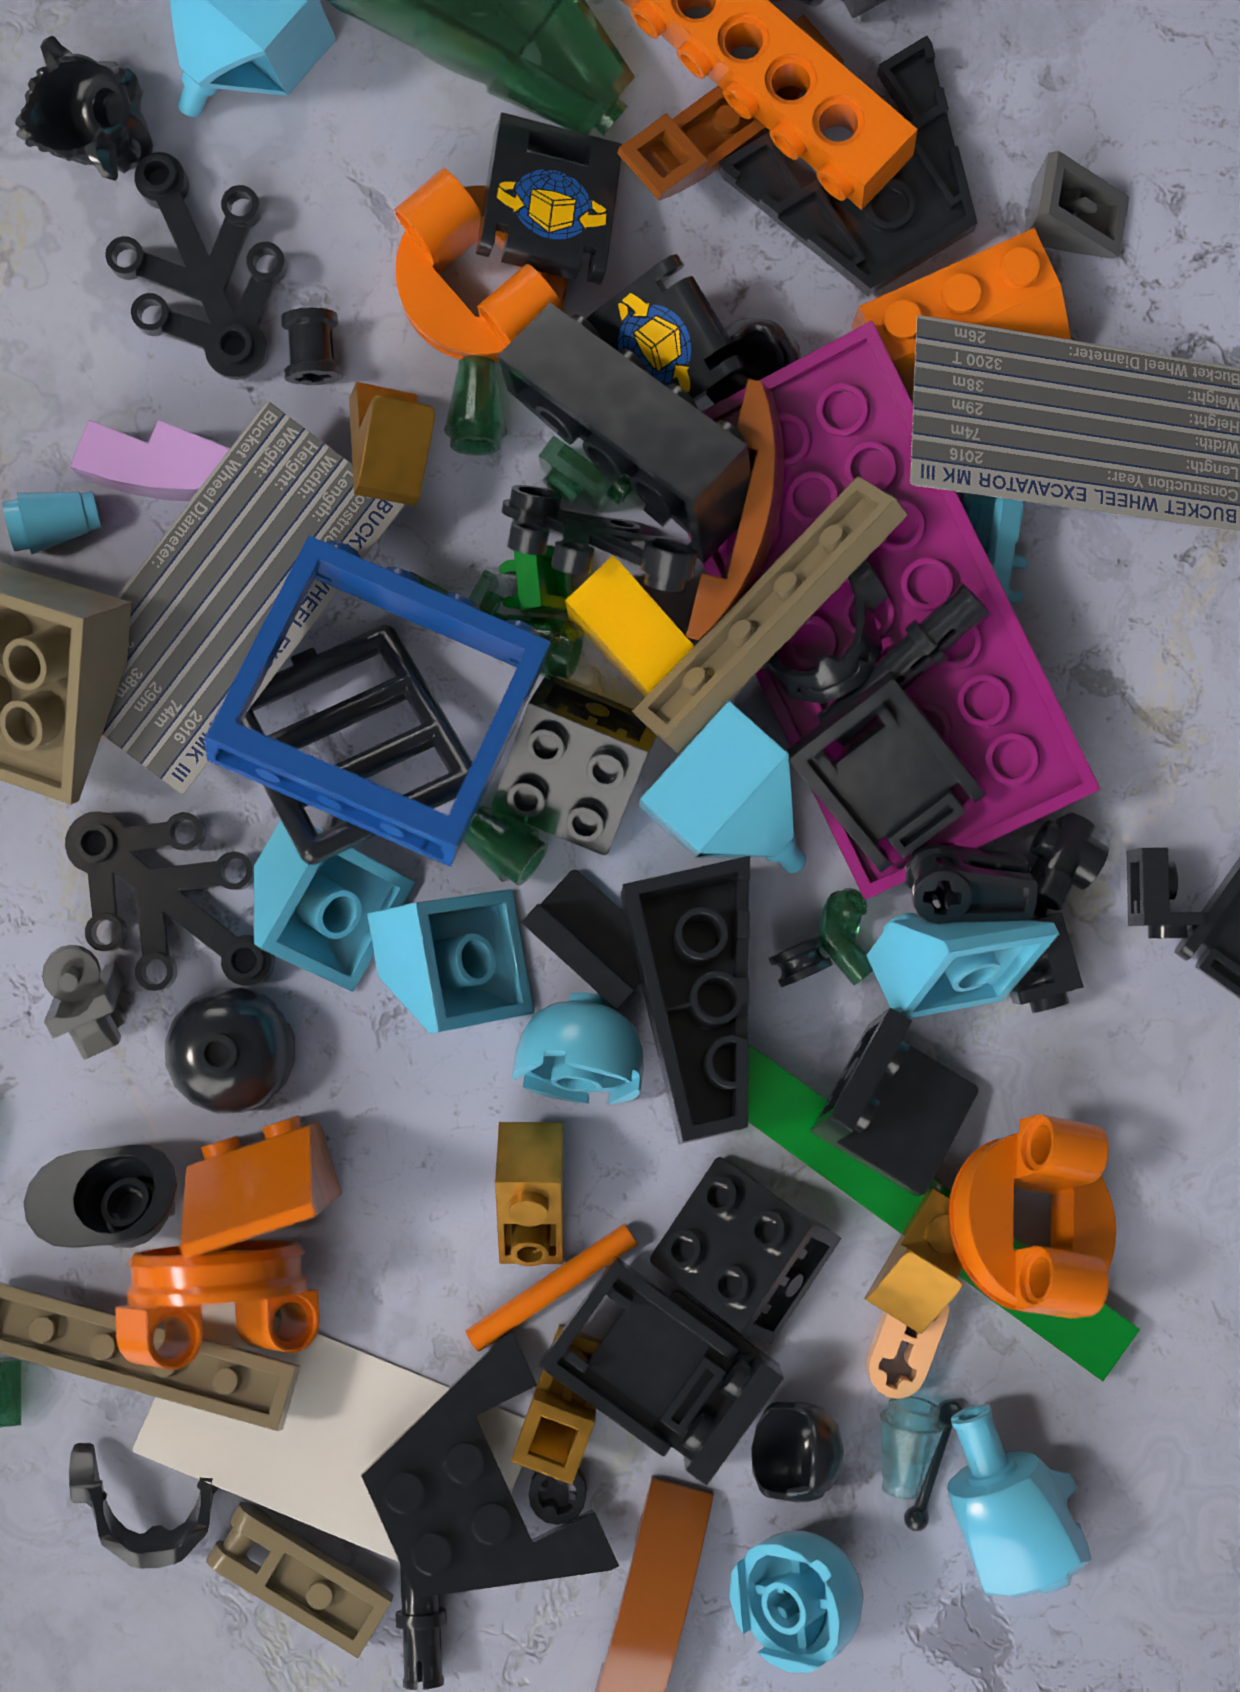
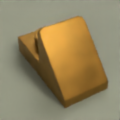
M356 381L349 397L354 494L416 506L420 499L435 421V409L432 406L417 403V394Z
M932 1188L927 1190L864 1298L869 1303L920 1334L925 1331L964 1285L962 1281L957 1279L963 1266L955 1251L950 1233V1199Z

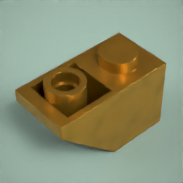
M499 1122L495 1173L499 1264H520L530 1267L541 1264H563V1122Z

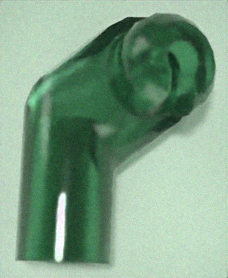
M845 888L831 893L823 904L818 936L820 935L823 941L821 947L854 986L873 972L867 959L866 951L857 941L862 915L867 913L868 904L859 890Z

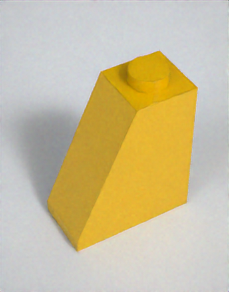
M614 555L565 600L569 621L644 698L694 647Z

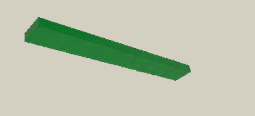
M749 1044L748 1122L902 1234L925 1194L914 1196L811 1133L810 1130L826 1099ZM933 1178L929 1188L938 1191L950 1199L951 1191ZM1013 1237L1014 1250L1028 1248ZM962 1268L958 1276L985 1295L970 1279L964 1268ZM993 1301L1102 1382L1140 1331L1139 1328L1105 1303L1092 1316L1071 1319L1016 1311Z

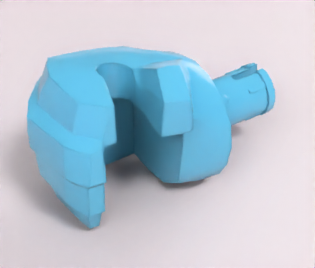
M989 1405L970 1406L957 1412L952 1416L951 1423L958 1434L968 1466L962 1468L948 1481L947 1490L951 1506L962 1531L982 1590L986 1595H1005L1015 1598L1039 1592L1046 1594L1070 1586L1072 1576L1092 1560L1089 1545L1080 1523L1074 1521L1067 1506V1499L1076 1490L1070 1473L1048 1468L1039 1457L1030 1452H1005Z

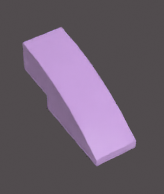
M88 420L69 467L86 481L123 493L160 500L189 502L230 448L160 420H157L148 443Z

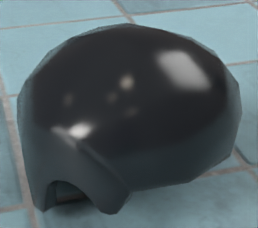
M754 317L737 320L725 327L733 343L714 357L709 358L715 368L723 360L739 354L745 367L706 395L716 404L746 388L748 379L759 381L801 358L799 344L783 327L772 320Z
M806 1402L771 1403L765 1409L756 1425L751 1446L752 1473L759 1491L768 1498L796 1503L810 1502L822 1498L825 1492L832 1488L840 1473L844 1449L839 1425L823 1407Z

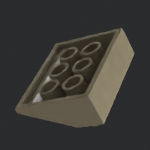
M0 562L1 781L70 805L79 801L127 665L131 602Z

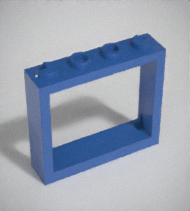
M308 535L205 735L206 759L451 867L543 669L551 641L540 637L537 630L522 621L513 619L503 621L481 611L474 601L457 593H447L444 595L423 586L413 574L404 569L393 566L385 569L364 560L356 550L345 543L335 540L323 542ZM315 579L517 668L449 815L241 725Z

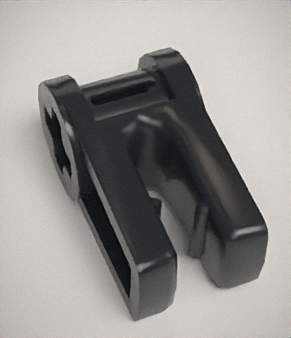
M929 843L914 850L908 857L905 865V877L911 889L914 908L919 916L928 922L945 924L951 922L1030 920L1034 914L1038 885L1034 875L1029 874V862L1024 854ZM937 858L942 860L943 866H938ZM933 900H938L939 908L934 906Z

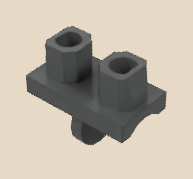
M66 945L50 953L43 966L42 979L45 988L54 997L44 1020L52 1038L54 1039L69 1032L83 1060L119 1044L121 1034L118 1028L125 1024L127 1015L118 1000L124 975L117 962L113 961L105 965L101 972L98 959L90 950L82 946Z

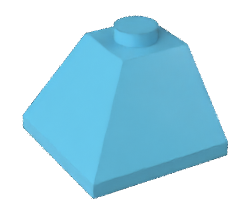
M280 819L254 865V944L262 950L354 992L374 956L367 913L402 906L415 882L354 847L318 864H307L301 859ZM314 826L318 834L324 832V830Z
M512 889L417 902L367 913L378 977L430 1034L534 1014Z
M906 913L893 918L883 927V933L866 956L889 1006L910 1019L1002 1002L1059 935V932L1052 922L1026 920L936 924L918 917L916 913Z

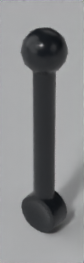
M944 1400L937 1407L936 1414L940 1421L937 1435L914 1506L908 1508L904 1514L905 1525L912 1531H921L929 1523V1515L926 1508L953 1427L951 1418L957 1412L963 1410L954 1400Z

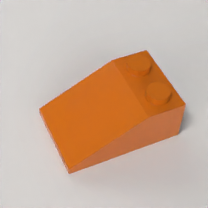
M299 1115L263 1126L262 1130L265 1139L241 1146L239 1137L236 1135L201 1147L204 1159L186 1166L180 1248L184 1259L314 1217L342 1194L319 1121L302 1126Z

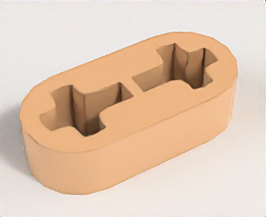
M949 1304L922 1334L915 1330L912 1333L906 1331L907 1325L883 1311L867 1352L865 1363L868 1377L880 1393L890 1398L901 1399L910 1397L920 1389L926 1379L947 1323ZM901 1341H906L908 1346L904 1354V1360L912 1368L909 1376L898 1374L894 1383L887 1382V1373L879 1365L883 1357L894 1359Z

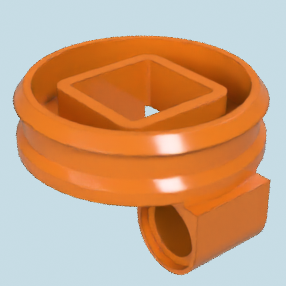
M442 168L393 209L397 222L405 230L398 247L395 263L398 293L412 326L436 350L465 362H499L497 356L549 303H552L564 312L563 304L566 296L567 278L539 272L529 264L523 267L516 266L519 271L477 306L479 317H476L439 274L478 241L486 185L463 187L446 168ZM496 231L495 243L503 251L504 239L507 233Z
M1042 1114L1030 1116L1019 1120V1133L987 1142L975 1150L961 1166L955 1178L949 1201L950 1233L955 1251L964 1270L974 1284L993 1301L1016 1311L1071 1319L1092 1316L1102 1308L1108 1293V1270L1114 1256L1117 1231L1112 1199L1101 1176L1107 1164L1109 1145L1107 1136L1100 1126ZM1014 1188L1051 1195V1248L1034 1246L1020 1250L1013 1249Z
M255 1240L238 1241L186 1259L183 1257L180 1245L134 1253L126 1264L131 1267L132 1285L127 1290L128 1306L116 1307V1338L121 1354L128 1361L138 1365L169 1370L183 1368L195 1359L201 1348L203 1335L201 1305L235 1302L236 1328L240 1338L247 1345L259 1349L288 1353L304 1350L313 1342L319 1329L318 1290L308 1289V1279L302 1273V1255L306 1254V1251L296 1241ZM280 1309L281 1325L275 1333L273 1327L274 1316L277 1310ZM163 1322L165 1339L162 1346L156 1351L153 1336L157 1326Z

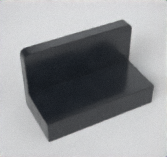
M571 870L541 904L538 903L521 921L528 930L616 1010L640 983L625 913L578 870Z

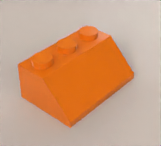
M1035 228L860 305L851 327L853 331L869 321H873L912 402H914L916 324L918 315L1071 340L1062 287Z

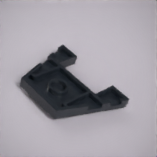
M927 35L879 64L877 76L904 118L917 128V136L912 158L862 210L848 198L840 201L833 197L821 185L818 178L802 187L768 133L719 162L718 172L727 183L867 296H870L974 232L978 223L959 147L955 146L947 115L949 108L944 88L940 87L934 64L936 56L933 44Z
M512 1331L497 1340L491 1349L455 1381L449 1390L361 1473V1477L415 1599L605 1572L619 1567L593 1509L533 1539L530 1537L477 1420V1415L537 1386Z

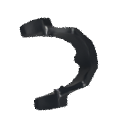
M867 558L848 577L856 606V630L852 644L840 656L831 654L820 656L817 667L813 671H797L785 666L779 661L778 653H775L761 667L771 673L790 698L823 704L849 693L867 680L883 650L874 613L876 607L886 600L888 596L876 570Z
M91 1443L74 1444L69 1464L70 1499L73 1503H86L91 1507L101 1545L131 1567L161 1568L181 1562L208 1533L213 1497L215 1492L220 1489L212 1485L213 1478L199 1477L200 1480L197 1483V1488L200 1490L195 1507L184 1523L173 1530H167L162 1525L152 1526L145 1533L139 1534L127 1529L113 1514L106 1500L107 1493L104 1491L103 1480H100L94 1445Z

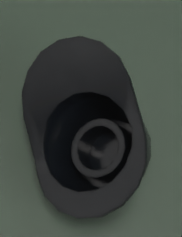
M127 1145L115 1148L80 1150L58 1156L41 1167L28 1185L23 1202L26 1222L38 1238L53 1246L69 1248L103 1245L116 1248L139 1246L156 1236L165 1225L168 1217L175 1215L174 1197L177 1189L175 1168L163 1152L149 1145Z

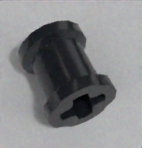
M309 307L289 310L281 315V326L288 331L290 365L284 369L287 382L292 384L322 385L333 383L342 377L340 365L334 363L332 329L338 325V315L335 311Z

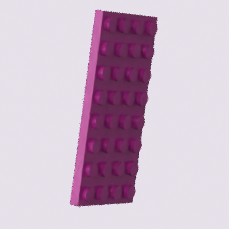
M869 321L759 380L771 389L779 413L784 444V487L773 542L756 582L859 476L895 498L907 514L900 524L887 536L885 541L867 557L876 570L888 595L887 599L876 607L874 613L883 647L876 663L908 634L905 628L914 619L922 622L955 592L961 583H964L991 613L988 618H984L947 652L950 658L942 666L939 667L933 664L906 689V692L987 794L976 803L967 795L959 782L953 785L950 789L963 804L966 813L924 844L941 843L951 846L977 848L1101 790L957 492L914 486L910 483L913 402L873 321ZM746 388L701 412L716 423L719 420H724L737 428ZM748 452L752 476L757 454ZM739 527L705 563L701 562L707 575L727 579ZM848 578L801 625L796 633L776 651L782 664L797 671H813L817 667L820 656L824 654L840 656L852 644L856 630V606ZM761 668L755 673L790 747L821 724L817 714L824 711L835 701L818 704L792 699L785 693L778 681L768 670ZM877 715L851 738L846 746L834 740L825 748L836 760L884 724V722ZM812 790L864 900L906 881L905 865L912 853L903 859L886 835L878 843L888 853L892 866L884 872H880ZM937 858L936 861L939 866L942 864V860Z

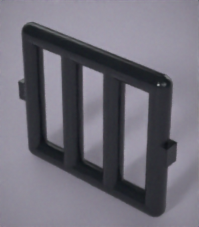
M390 625L376 627L319 654L312 647L290 657L293 666L275 674L247 711L241 725L265 735L253 711L381 654L394 678L267 736L299 750L407 700L421 725L335 764V766L367 779L434 747L449 773L403 794V796L435 809L456 799L473 763L397 631ZM263 785L298 854L307 864H318L378 836L347 821L318 834L304 808L309 806L308 804Z

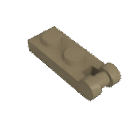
M240 1502L230 1518V1524L233 1526L225 1541H217L206 1558L207 1564L218 1574L358 1659L390 1606L394 1594L272 1521L266 1512L255 1505ZM253 1542L270 1551L262 1566L249 1560L246 1555Z

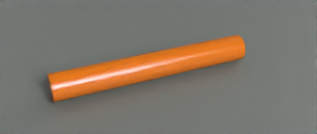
M625 1223L466 1329L465 1332L474 1348L480 1352L608 1266L614 1256L619 1258L639 1245L628 1226Z

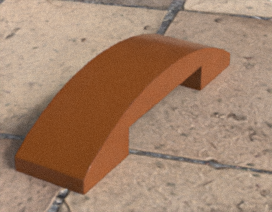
M804 14L793 21L843 64L844 59ZM717 86L671 119L667 113L621 145L617 154L660 201L708 177L718 170L720 161L770 130L754 116L750 119H745L736 113L723 96L724 90ZM786 86L776 92L777 96L785 100H796L806 94L802 89L795 86Z
M748 379L736 428L746 439L748 452L755 453L757 456L727 579L701 573L687 630V638L701 640L755 584L770 551L777 528L784 487L783 434L772 391L762 382Z
M651 1476L635 1536L632 1559L595 1692L666 1691L699 1565L714 1496L713 1492Z

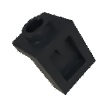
M1138 848L1126 851L1128 926H1148V939L1188 938L1187 926L1207 925V912H1169V900H1174L1177 896L1178 872L1176 864L1168 862V848Z
M1062 912L1050 913L1030 919L1031 921L1052 922L1059 932V935L1031 967L1033 972L1042 970L1045 981L1017 988L1010 992L1012 1003L1018 1005L1029 1003L1032 1013L1069 1004L1067 992L1084 988Z

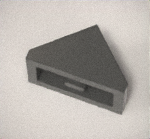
M1049 152L1031 186L1024 232L1035 228L1044 248L1108 259L1118 258L1120 256L1129 196L1062 152Z

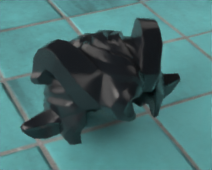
M55 36L44 39L40 48L46 66L36 70L37 76L31 78L28 82L29 90L25 94V106L21 109V113L15 120V125L19 127L16 135L25 140L24 144L29 147L37 146L41 152H50L51 155L67 161H75L83 165H94L103 178L116 181L118 179V171L126 173L136 168L145 156L152 154L153 142L148 126L140 110L143 90L140 87L138 77L124 64L119 66L117 62L113 61L97 62L88 56L73 54L61 45Z

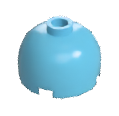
M584 992L573 993L569 995L568 1001L556 1002L536 1012L520 1035L516 1048L512 1077L516 1080L524 1075L523 1088L553 1099L588 1104V1093L609 1092L608 1104L623 1103L634 1100L641 1093L644 1069L643 1048L634 1025L623 1014L607 1007V1001L602 996Z
M784 1531L772 1535L748 1550L745 1558L737 1562L731 1573L729 1597L735 1621L741 1632L745 1634L751 1630L756 1640L764 1646V1648L757 1652L768 1663L790 1673H810L835 1658L850 1643L860 1626L864 1593L859 1573L850 1558L832 1540L808 1531Z

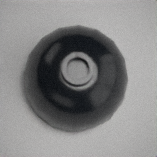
M245 987L215 988L192 998L174 1017L165 1039V1066L174 1087L193 1105L216 1114L244 1113L268 1102L287 1083L295 1062V1035L290 1023H287L284 1014L268 996Z

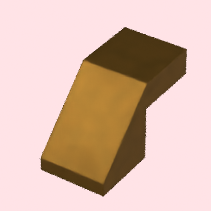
M559 1324L553 1341L564 1328V1325ZM579 1332L571 1344L590 1357L602 1340ZM542 1369L511 1462L573 1484L595 1424L597 1409Z

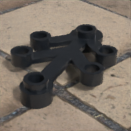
M163 152L149 154L136 167L134 174L135 185L143 199L150 206L161 210L186 267L146 253L137 240L128 236L117 237L109 243L105 253L107 264L118 277L124 280L139 278L201 301L211 322L209 324L172 312L161 296L155 293H145L137 297L131 306L132 320L141 332L148 336L164 334L203 349L209 365L222 377L232 380L248 378L257 373L266 361L268 343L259 324L275 284L279 283L287 273V261L277 245L271 242L255 244L249 250L246 258V264L252 276L234 313L225 290L249 229L255 226L262 216V206L256 193L247 186L236 185L230 187L223 194L221 209L225 218L209 256L184 201L189 191V179L182 165L170 154ZM158 168L168 169L169 177L164 183L160 185L149 183V176L154 170ZM239 199H248L252 202V208L246 215L236 216L231 213L234 202ZM131 249L137 252V258L132 265L128 267L117 265V257L122 251ZM273 255L278 258V263L274 270L262 273L256 269L257 262L261 257ZM150 306L161 307L162 315L156 323L146 324L142 322V314L146 308ZM236 336L244 338L245 348L241 353L228 355L224 352L227 340Z
M514 485L511 488L510 499L503 500L501 512L513 518L507 544L509 549L524 554L544 555L547 550L550 528L563 533L562 540L555 543L551 565L559 571L578 575L590 574L595 548L593 547H596L641 566L640 569L646 573L644 583L655 589L681 592L684 589L685 581L693 579L698 551L678 540L639 534L641 526L627 520L604 518L560 509L561 494L542 487Z
M95 811L83 814L70 825L65 837V849L71 863L88 874L92 918L86 924L85 938L93 949L98 951H115L123 946L128 936L127 925L117 914L116 874L135 889L142 957L135 966V977L140 986L150 991H159L169 988L176 980L178 970L175 961L169 956L165 913L221 957L222 970L225 976L233 983L251 986L260 984L269 978L275 967V955L254 944V935H242L239 937L181 892L223 886L230 890H243L249 887L254 881L255 863L248 855L232 851L223 854L217 861L151 869L131 852L169 845L181 851L196 850L204 843L207 835L206 826L202 819L191 813L180 812L171 816L167 822L125 827L117 817L109 813ZM190 820L196 827V835L191 842L182 844L175 836V829L180 822ZM95 831L102 832L106 838V847L98 855H92L86 846L88 836ZM234 859H240L246 866V875L238 883L230 882L225 876L227 863ZM105 920L111 921L117 931L115 939L107 945L101 943L96 934L99 924ZM243 948L251 949L257 958L256 966L248 973L240 971L235 964L236 954ZM154 959L162 961L167 969L165 979L159 984L151 982L146 975V968Z

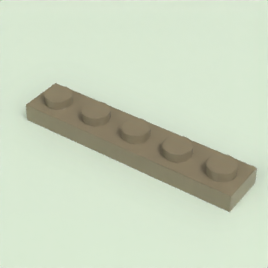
M858 476L632 712L668 746L679 753L704 729L706 724L750 681L751 677L776 651L796 633L801 625L826 599L839 589L851 573L876 547L885 541L887 536L907 516L897 500Z
M0 1282L1 1354L274 1431L283 1430L301 1365L202 1338L201 1348L195 1359L183 1368L169 1370L134 1364L128 1361L118 1348L115 1313ZM157 1326L154 1332L153 1343L156 1351L164 1342L165 1327Z

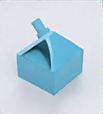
M170 0L179 66L183 71L181 80L184 84L177 103L178 109L189 117H199L208 96L215 95L218 89L288 96L337 40L320 1Z
M728 701L641 797L639 808L695 858L764 857L770 862H778L788 873H796L805 866L807 858L804 852L796 845V835L793 829L789 755L736 706Z

